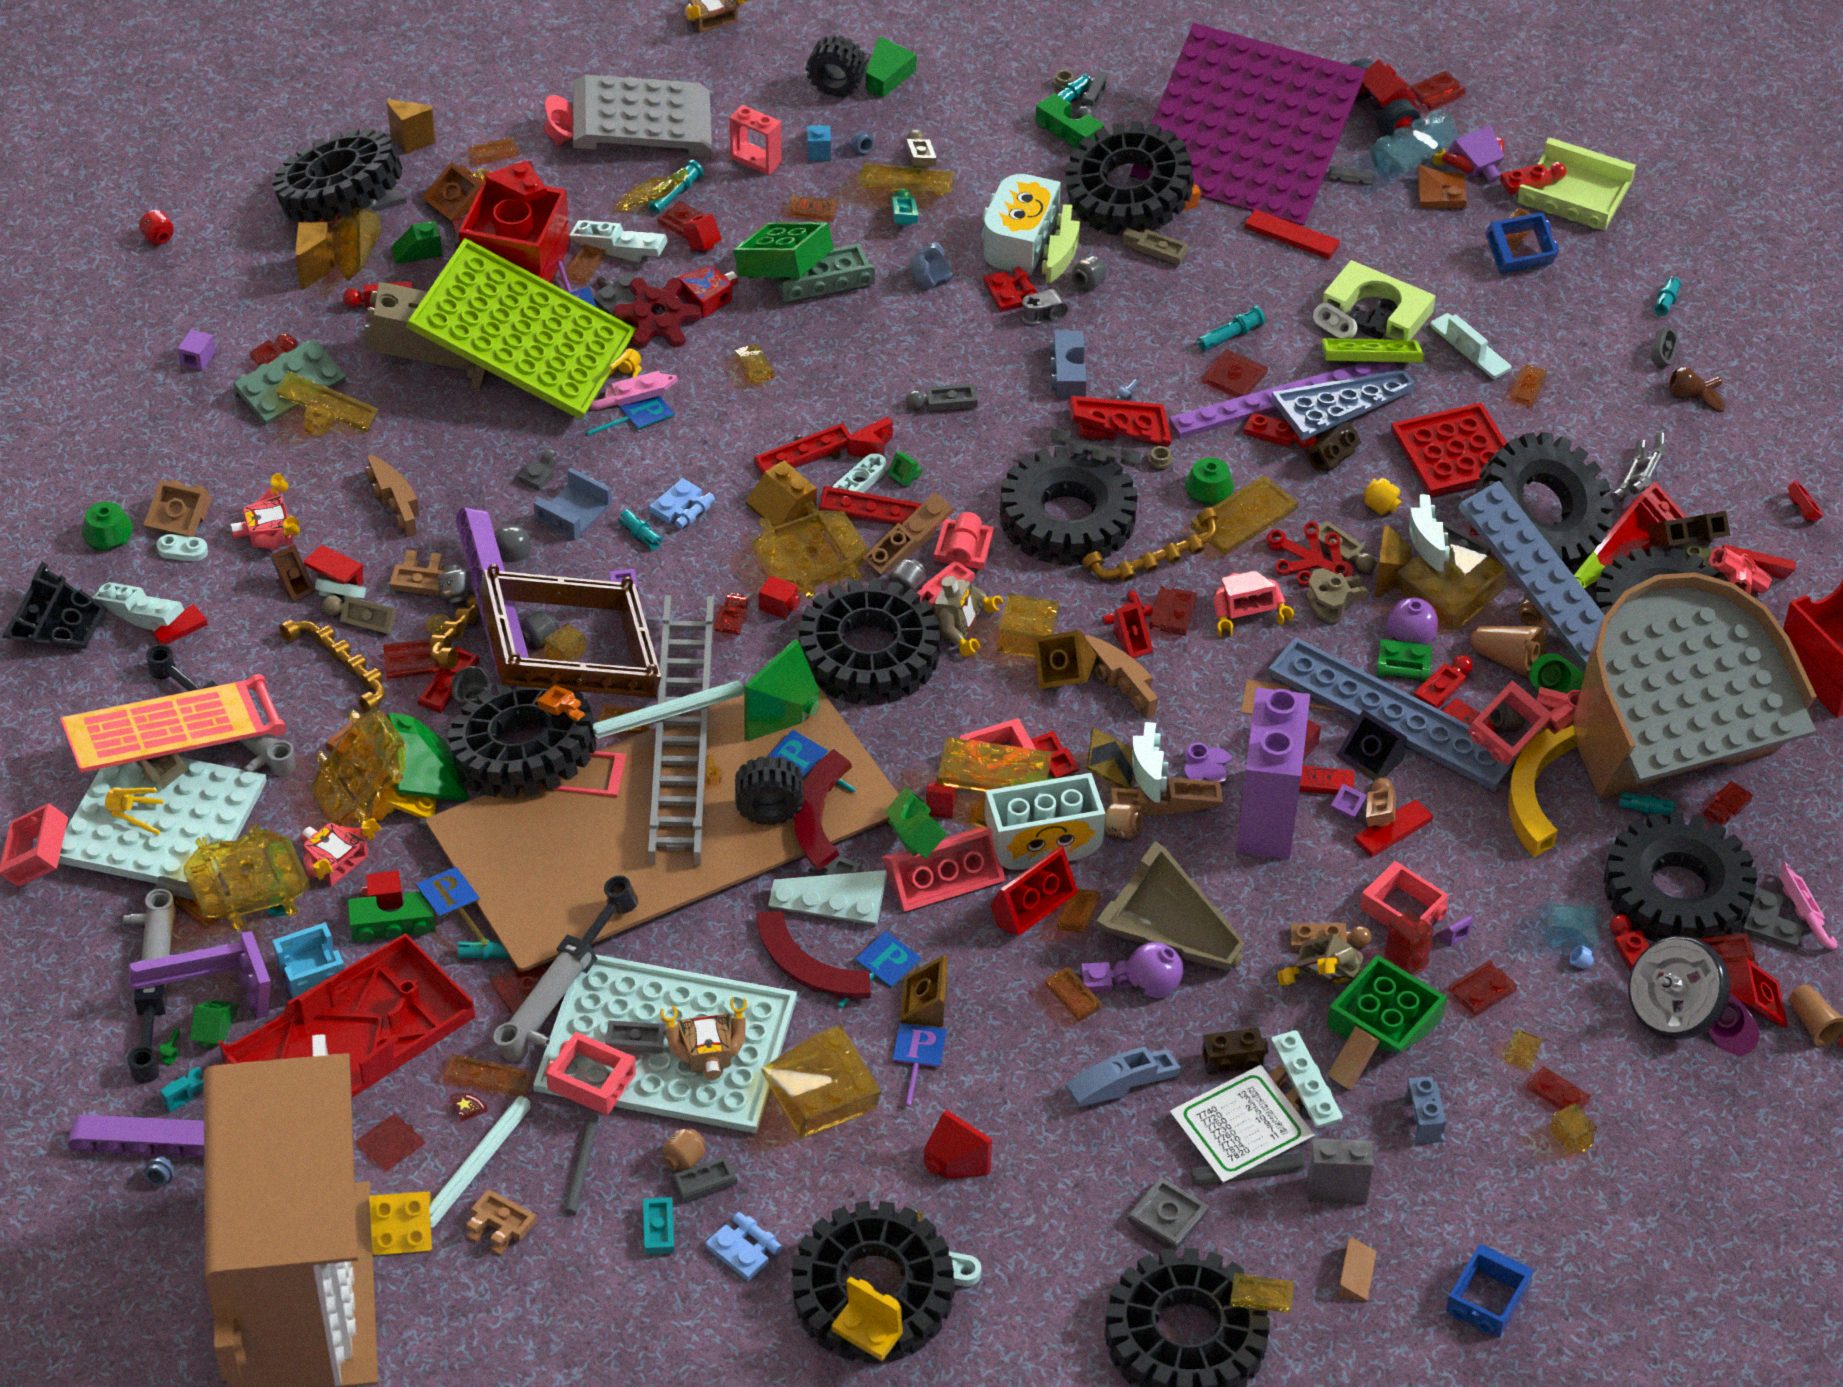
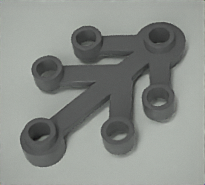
M1052 427L1049 436L1051 437V443L1065 446L1066 442H1069L1068 450L1071 452L1082 454L1083 449L1092 452L1091 457L1094 459L1106 461V457L1121 459V464L1135 467L1136 463L1141 464V453L1128 448H1122L1120 451L1107 446L1104 448L1092 441L1070 438L1071 432L1058 427Z

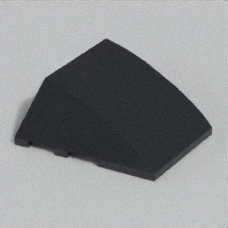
M42 561L32 579L27 594L17 613L10 620L2 638L23 640L60 648L84 649L90 642L106 608L81 589L76 590L66 583L65 577L62 575L58 577Z

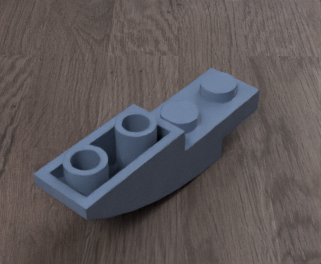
M1144 1046L1118 1054L1090 1067L1067 1082L1065 1089L1077 1107L1127 1096L1130 1087L1178 1077L1181 1067L1168 1049L1150 1053Z

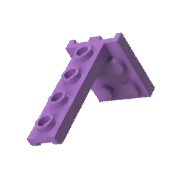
M252 931L241 933V941L239 943L225 944L218 947L168 955L162 958L142 960L129 964V984L135 990L239 970V983L241 988H246L248 1008L254 1010L257 1019L268 1016L271 981Z

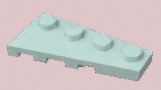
M887 871L775 879L768 906L772 909L877 926Z

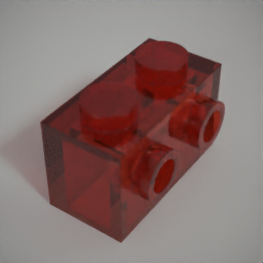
M1408 909L1390 924L1384 957L1410 975L1415 971L1421 972L1429 963L1428 956L1433 943L1431 941L1433 928L1426 920L1419 918Z

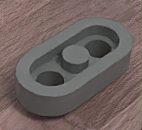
M1671 326L1659 329L1653 342L1650 356L1653 363L1659 367L1672 364L1678 349V335Z

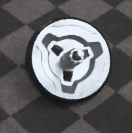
M1688 936L1667 937L1647 947L1635 961L1628 981L1629 1001L1637 1019L1654 1034L1674 1040L1694 1038L1712 1028L1719 1021L1727 1007L1731 989L1727 967L1717 951L1707 943ZM1698 972L1701 978L1696 983H1692L1689 975ZM1675 1001H1684L1682 1012H1675Z

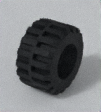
M830 35L829 38L825 36L821 41L818 40L806 65L807 78L811 79L810 83L813 86H817L816 89L818 91H824L827 95L832 94L837 97L842 95L845 97L848 94H853L858 89L867 69L868 61L865 58L864 50H860L858 44L852 43L853 40L844 39V36L840 35L839 37Z
M761 756L757 757L756 760L751 759L747 761V764H742L739 767V771L735 774V804L737 811H740L742 817H748L749 821H756L758 824L770 823V825H773L777 822H787L786 819H793L796 817V813H800L801 806L804 803L803 776L800 768L795 766L794 762L786 761V758L782 757L775 758V756H769L764 758Z

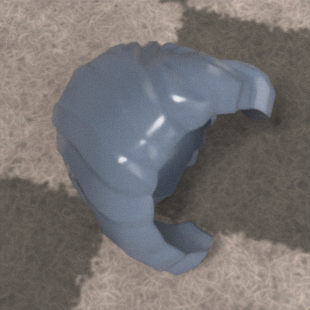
M932 242L918 251L910 262L911 276L922 289L933 288L938 283L950 281L953 278L952 269L944 257L943 247L938 242Z

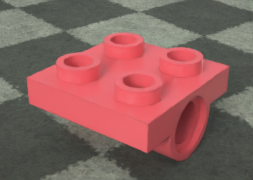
M971 512L959 514L957 520L946 519L934 552V561L947 564L957 561L965 567L984 570L994 535V527L982 525L980 517Z

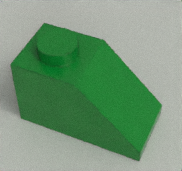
M436 221L412 225L391 246L396 264L443 256L441 236Z
M210 999L194 1007L190 1040L199 1041V1045L203 1047H216L219 1041H225L239 1003Z

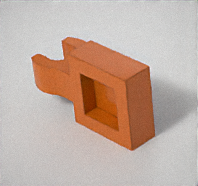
M554 685L537 699L540 709L558 716L565 712L574 721H579L585 716L584 712L577 709L581 702L575 699L574 692Z

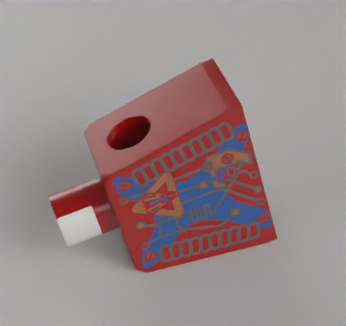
M714 266L678 276L683 285L680 295L689 304H696L701 308L703 319L732 301V287L738 284V278L733 271L722 275Z

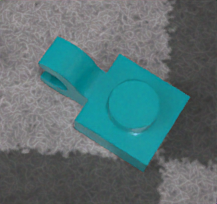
M199 1066L189 1071L188 1078L183 1076L176 1081L170 1082L165 1088L160 1090L163 1106L169 1113L194 1099L193 1094L203 1090V1078L197 1080V1078L202 1076Z

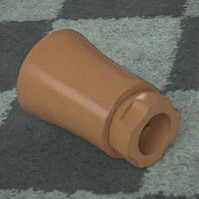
M1800 985L1793 990L1788 1001L1793 1006V1011L1809 1031L1815 1045L1821 1047L1837 1041L1843 1034V1016L1836 1012L1811 985Z

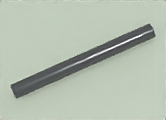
M589 1114L565 1208L566 1214L576 1215L599 1121V1116L596 1114Z

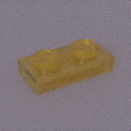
M1235 1273L1230 1305L1291 1313L1294 1282Z

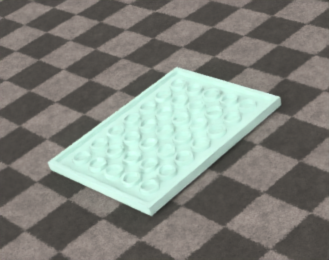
M596 955L597 960L588 973L580 972L565 993L550 1036V1043L546 1047L533 1084L534 1091L561 1096L548 1090L545 1071L551 1061H555L558 1057L562 1044L566 1040L569 1041L575 1032L605 1044L609 1020L665 1024L666 1028L667 1024L660 1019L659 1012L663 1008L664 1015L667 1018H672L671 1005H674L678 1010V1015L674 1019L675 1025H677V1020L727 1013H731L733 1018L734 1012L730 1007V1000L734 997V1008L741 1009L744 1006L743 997H745L747 1009L743 1012V1017L746 1018V1039L738 1055L731 1057V1066L721 1069L722 1075L717 1080H707L704 1076V1071H691L688 1063H683L670 1051L665 1032L662 1054L622 1051L635 1057L636 1075L614 1107L757 1133L796 1004L797 992ZM578 1053L564 1074L600 1089L614 1068Z

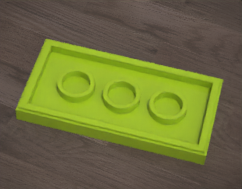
M1323 338L1321 340V349L1326 361L1423 362V352L1417 340Z

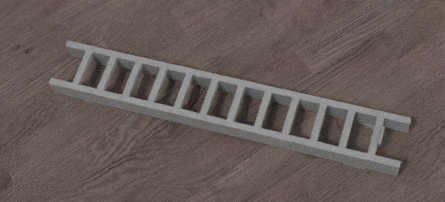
M665 595L660 660L661 681L658 691V704L680 698L666 697L667 687H703L702 691L710 689L714 596H707L706 621H671V595ZM670 630H706L705 640L670 639ZM669 649H705L704 659L668 658ZM668 668H704L703 678L667 677ZM709 706L701 708V717L673 716L656 722L648 847L649 865H656L657 847H667V851H685V847H694V866H701ZM664 726H700V737L664 736ZM663 745L699 746V756H662ZM662 765L698 766V776H661ZM660 785L697 786V797L660 796ZM659 805L696 806L695 817L659 816ZM659 826H686L695 829L694 838L657 837Z

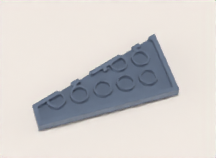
M1403 369L1272 392L1271 401L1300 439L1305 440L1414 391L1415 382Z

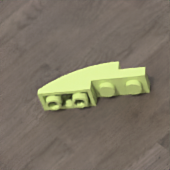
M1063 204L1062 214H1057L1056 228H1060V230L1056 229L1055 235H1050L1049 245H1044V259L1047 260H1043L1042 274L1046 275V283L1051 284L1066 270L1075 255L1079 241L1080 221H1071L1072 205Z

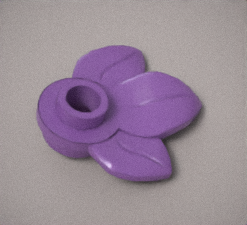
M1193 743L1185 751V761L1187 762L1184 768L1187 779H1205L1206 781L1224 783L1227 776L1223 765L1230 762L1232 756L1221 748L1209 749L1203 743Z

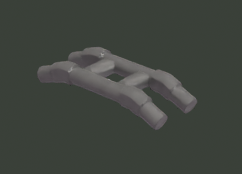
M1656 433L1652 456L1647 457L1646 441L1643 439L1636 441V451L1634 452L1633 463L1623 484L1610 495V498H1613V502L1626 498L1630 493L1636 495L1639 492H1643L1650 486L1651 479L1666 453L1665 433Z

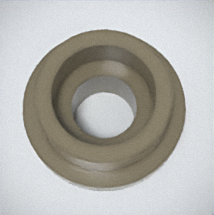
M1060 70L1053 78V85L1058 89L1064 90V86L1070 82L1073 83L1075 77L1071 71Z
M1163 446L1153 448L1148 455V463L1157 469L1168 468L1173 462L1170 450Z

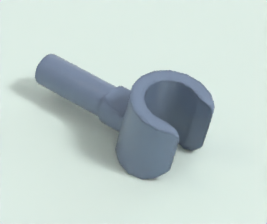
M1133 380L1125 388L1120 386L1118 388L1120 395L1116 400L1132 401L1133 393L1131 391L1138 385V381Z

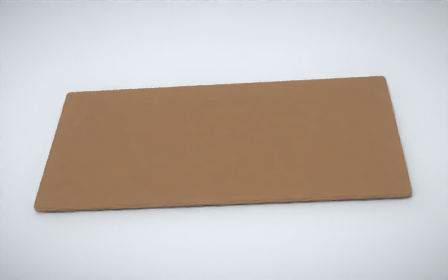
M818 686L820 706L815 715L809 716L801 724L751 741L744 739V694L740 697L709 706L701 866H694V847H685V851H667V847H657L656 865H649L648 847L656 728L597 750L626 754L618 797L554 789L548 791L545 785L541 783L538 784L539 794L526 797L524 788H520L517 798H504L501 789L496 797L483 795L430 816L426 819V825L453 868L457 866L480 897L475 903L518 971L524 972L556 959L559 955L556 948L567 934L579 939L584 936L607 905L606 900L608 898L604 892V885L614 876L622 875L629 879L638 897V904L629 913L619 914L615 912L592 943L805 856L796 836L794 818L786 819L787 822H777L773 825H770V823L758 824L756 821H749L748 817H742L740 811H737L735 804V774L739 771V767L742 764H747V761L751 759L756 760L757 757L761 756L766 758L792 730L829 750V752L832 749H836L851 762L852 768L840 779L853 786L856 791L851 792L836 783L832 790L827 793L824 800L822 827L831 844L889 821L890 818L885 810L899 794ZM701 710L684 717H701ZM664 726V736L700 737V726ZM663 745L662 756H699V746ZM590 756L591 760L585 768L577 766L578 774L568 781L561 777L560 786L608 790L614 759ZM662 765L661 776H698V766ZM660 785V796L697 797V786ZM659 805V816L695 817L696 806ZM659 826L657 837L694 838L695 829L686 826Z

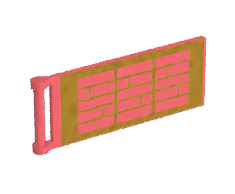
M261 674L253 675L244 681L60 718L71 752L81 773L266 734L279 736L286 731L285 723L282 719H279L267 692L266 680ZM248 689L256 691L269 720L267 725L262 724Z

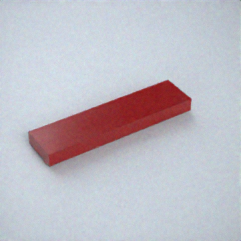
M1256 209L1245 222L1244 229L1329 260L1340 244V240Z
M844 423L757 455L754 457V463L762 476L767 470L783 461L796 468L846 449L847 436L851 434Z
M824 486L819 512L896 526L898 523L901 525L923 503Z

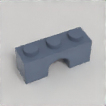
M1054 331V341H1049V355H1054V357H1050V372H1055V374H1051V389H1056V398L1085 397L1086 365L1083 364V331Z

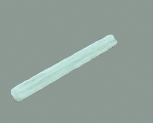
M734 681L596 722L592 725L593 734L599 739L740 697L744 694V687L741 681Z
M523 1096L516 1098L431 1202V1228L439 1222L530 1110L531 1106L528 1099H525Z

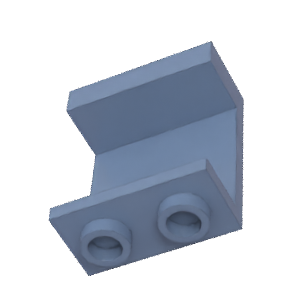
M569 468L567 470L568 485L551 502L539 497L534 502L535 520L576 540L612 504L611 488L582 472Z

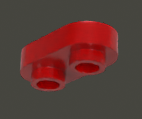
M1794 480L1787 487L1789 491L1787 496L1795 505L1798 504L1800 506L1799 513L1806 521L1810 522L1812 520L1817 522L1824 516L1809 492L1798 481Z

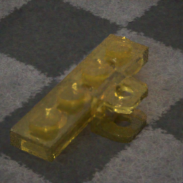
M290 371L287 372L277 389V395L307 407L304 416V430L319 437L324 436L329 431L334 419L368 433L378 415V408ZM316 424L321 428L315 429L312 425Z

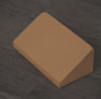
M1355 1026L1330 1069L1328 1076L1343 1087L1352 1090L1380 1040Z
M1351 1237L1348 1240L1338 1296L1367 1302L1377 1251Z

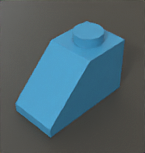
M807 126L808 161H831L830 126Z

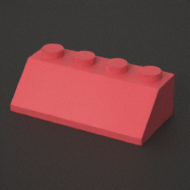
M984 826L945 837L926 859L919 853L915 857L907 850L882 857L889 885L904 912L1006 881L1002 865L999 863L994 849L991 828Z

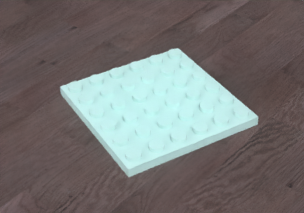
M182 758L189 769L163 789L156 782L151 784L141 772L145 768L140 767L136 762L102 768L97 773L65 830L58 863L156 883L158 877L162 875L212 887L267 781L266 774L245 772L241 769ZM114 787L122 789L156 788V793L130 795L162 799L164 801L163 804L133 802L131 810L124 813L158 829L160 834L155 835L121 818L112 817V811L107 810L105 807L107 792Z

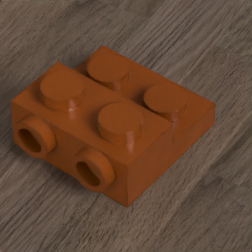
M451 161L424 193L422 198L452 222L454 219L461 218L471 207L484 181L478 176L473 179L470 176L472 172L462 164L458 167Z

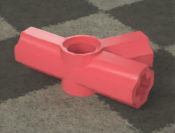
M1719 546L1711 551V556L1708 559L1711 567L1723 573L1730 583H1734L1748 594H1751V591L1763 594L1769 590V585L1772 581L1770 574L1757 567L1747 554L1744 553L1739 556L1726 547L1720 548Z
M1540 687L1537 701L1553 714L1548 724L1544 727L1545 730L1548 728L1555 735L1560 729H1566L1573 725V717L1581 690H1573L1567 694Z

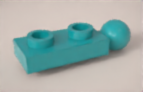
M905 188L897 189L891 201L894 223L902 226L918 224L915 198H912L909 190Z

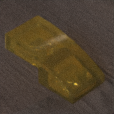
M758 344L734 349L735 356L743 366L744 374L751 383L775 378L772 367Z

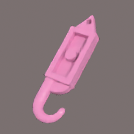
M659 371L614 382L607 388L606 398L593 401L589 409L600 410L615 405L619 407L666 394L665 391L678 381L676 375L660 374Z
M1786 862L1780 866L1781 875L1779 876L1784 884L1782 889L1786 896L1793 900L1796 905L1794 908L1796 914L1803 921L1806 920L1821 944L1828 949H1836L1838 946L1837 941L1834 937L1829 938L1822 926L1826 918L1804 880L1796 875Z

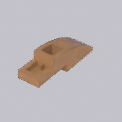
M374 455L367 456L368 466L365 467V473L368 481L374 482L372 490L375 498H380L383 506L389 504L392 513L397 512L396 522L399 530L404 529L407 537L417 535L415 516L419 515L418 499L405 478L391 465Z
M934 492L901 525L898 523L863 557V560L878 574L883 575L895 568L901 560L910 557L937 533L936 528L954 512L953 507Z
M1086 635L1085 638L1097 655L1092 667L1097 677L1103 680L1108 688L1118 685L1120 691L1130 698L1134 708L1137 711H1141L1146 719L1155 715L1158 697L1151 690L1152 676L1137 661L1122 650L1101 639Z

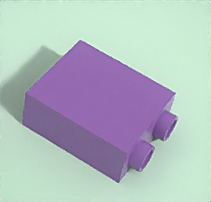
M1256 688L1236 853L1290 859L1302 774L1310 694L1291 692L1286 689Z

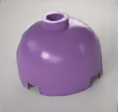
M1405 598L1396 603L1390 610L1387 631L1392 639L1394 637L1401 642L1428 645L1429 641L1437 636L1439 618L1436 610L1429 602L1420 598Z
M1148 942L1131 954L1126 963V972L1135 987L1139 984L1145 989V995L1158 999L1166 998L1178 987L1182 979L1183 962L1179 954L1172 947L1163 943Z

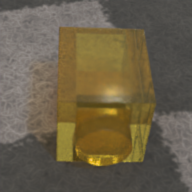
M566 623L545 638V655L548 660L574 662L586 653L585 635L569 623Z
M1574 1103L1553 1114L1549 1131L1571 1155L1578 1150L1581 1152L1586 1151L1593 1145L1597 1126L1577 1103Z

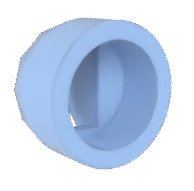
M1578 945L1570 956V964L1581 969L1589 968L1594 962L1593 952L1583 945Z

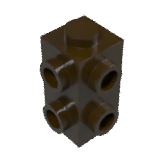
M1346 422L1333 426L1303 451L1314 470L1326 469V471H1331L1340 465L1338 461L1354 454V448L1362 442L1351 422Z
M1259 1027L1204 1034L1201 1052L1207 1074H1223L1242 1069L1251 1070L1259 1065L1263 1067L1264 1056L1268 1055V1043L1266 1038L1261 1037Z

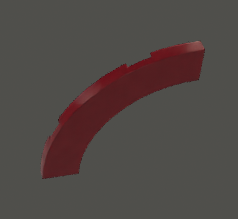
M832 749L806 777L803 783L804 803L801 806L800 813H796V817H794V827L798 842L805 857L817 871H820L839 856L838 850L828 840L822 827L824 800L827 793L852 768L851 762L836 749Z
M783 911L756 913L758 931L763 946L776 966L792 980L816 992L824 991L835 994V997L871 999L869 970H846L814 959L804 952L791 937L786 927Z

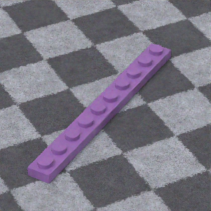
M1366 361L1171 416L1169 423L1179 439L1248 420L1252 413L1265 415L1279 411L1271 401L1272 392L1399 370L1394 362Z

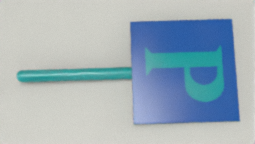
M660 396L619 406L626 417L591 429L586 434L592 435L628 420L637 429L674 416L675 413Z
M792 730L767 757L786 758V761L794 762L795 766L800 768L804 779L829 750ZM841 779L838 780L837 784L851 792L856 791L853 786Z
M884 931L855 961L871 972L870 981L876 976L892 988L921 960V957L889 932ZM844 998L838 1003V1007L842 1008L851 999Z

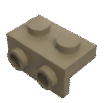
M179 753L135 761L140 767L145 768L141 771L145 778L151 784L156 782L163 789L189 769Z

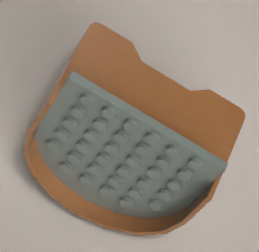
M1696 572L1656 575L1625 590L1604 616L1587 661L1582 688L1573 717V725L1580 757L1599 799L1603 800L1621 795L1622 791L1628 793L1643 789L1663 778L1717 763L1734 764L1778 751L1784 743L1813 736L1816 729L1807 710L1817 696L1790 638L1767 606L1734 583Z

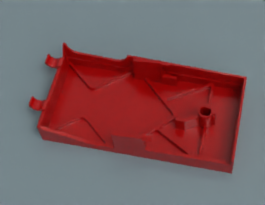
M405 933L287 1002L285 1010L276 1019L231 1044H224L222 1040L219 1041L222 1065L313 1057V1036L325 1035L328 1055L350 1054L351 1097L353 1098L474 1019V1003Z

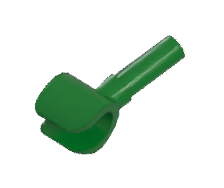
M174 1029L169 1041L166 1044L160 1045V1061L172 1065L178 1057L179 1051L174 1048L180 1030Z

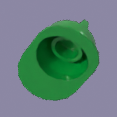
M1547 653L1539 656L1533 662L1529 677L1532 685L1538 692L1540 687L1568 694L1573 690H1581L1584 674L1562 656L1555 653Z

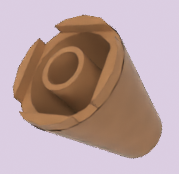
M1480 626L1477 631H1473L1470 644L1475 652L1524 677H1529L1533 662L1539 657V654L1544 655L1546 632L1538 626Z

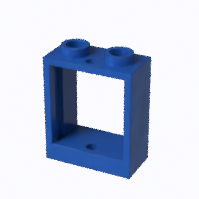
M1543 212L1491 222L1485 233L1499 274L1552 264L1559 252L1558 244L1551 235L1550 222L1546 220ZM1534 229L1542 253L1513 259L1505 235Z
M1479 1244L1449 1295L1446 1311L1451 1313L1455 1319L1467 1321L1477 1326L1486 1334H1494L1501 1337L1531 1284L1534 1269L1483 1244ZM1478 1271L1516 1289L1501 1316L1463 1299Z

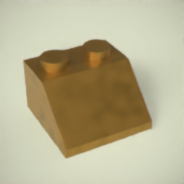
M327 222L298 223L295 257L300 289H306L328 275L331 271V264L336 262L335 250H331L330 247L333 246V232L328 231Z
M783 461L763 474L746 500V505L779 532L817 509V488L786 461Z

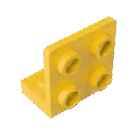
M385 766L376 779L371 818L383 820L388 813L391 814L396 808L418 818L427 819L435 815L437 798L397 793L387 766Z
M431 1192L369 1196L372 1253L374 1255L432 1250Z
M850 1277L847 1280L849 1303L832 1324V1331L883 1361L902 1335L901 1307L893 1297L889 1295L883 1296L874 1291L868 1282L864 1280L858 1281Z

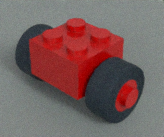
M1360 58L1351 62L1349 65L1366 70L1355 101H1361L1372 96L1382 107L1377 118V127L1389 141L1399 142L1409 138L1420 124V114L1418 112L1419 107L1414 101L1417 97L1408 88V84L1401 76L1398 77L1396 75V71L1389 63L1384 65L1379 59L1373 62L1368 58Z

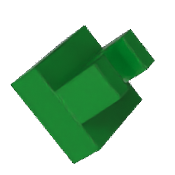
M895 452L887 474L903 486H910L912 479L919 478L923 469L918 467L919 463L905 453Z

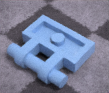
M682 478L650 505V513L668 524L677 519L675 525L677 528L682 529L685 525L693 523L696 519L695 517L700 512L704 513L710 508V504L715 501V497L711 493L703 497L702 489Z
M738 1212L732 1219L739 1226L735 1231L728 1225H725L705 1243L706 1248L749 1282L769 1264V1258L764 1253L769 1250L774 1255H778L782 1251L783 1246L776 1241V1237L772 1233L764 1232L759 1228L757 1221L752 1217H745L742 1213ZM750 1235L755 1240H757L758 1243L753 1246L744 1238Z

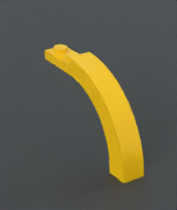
M1574 725L1566 729H1560L1555 735L1548 728L1538 734L1522 750L1513 769L1508 794L1509 815L1518 838L1534 858L1555 846L1558 830L1546 818L1538 804L1535 794V781L1541 771L1551 761L1577 747Z

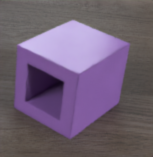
M190 330L178 347L180 365L201 371L216 352L213 335L195 330Z

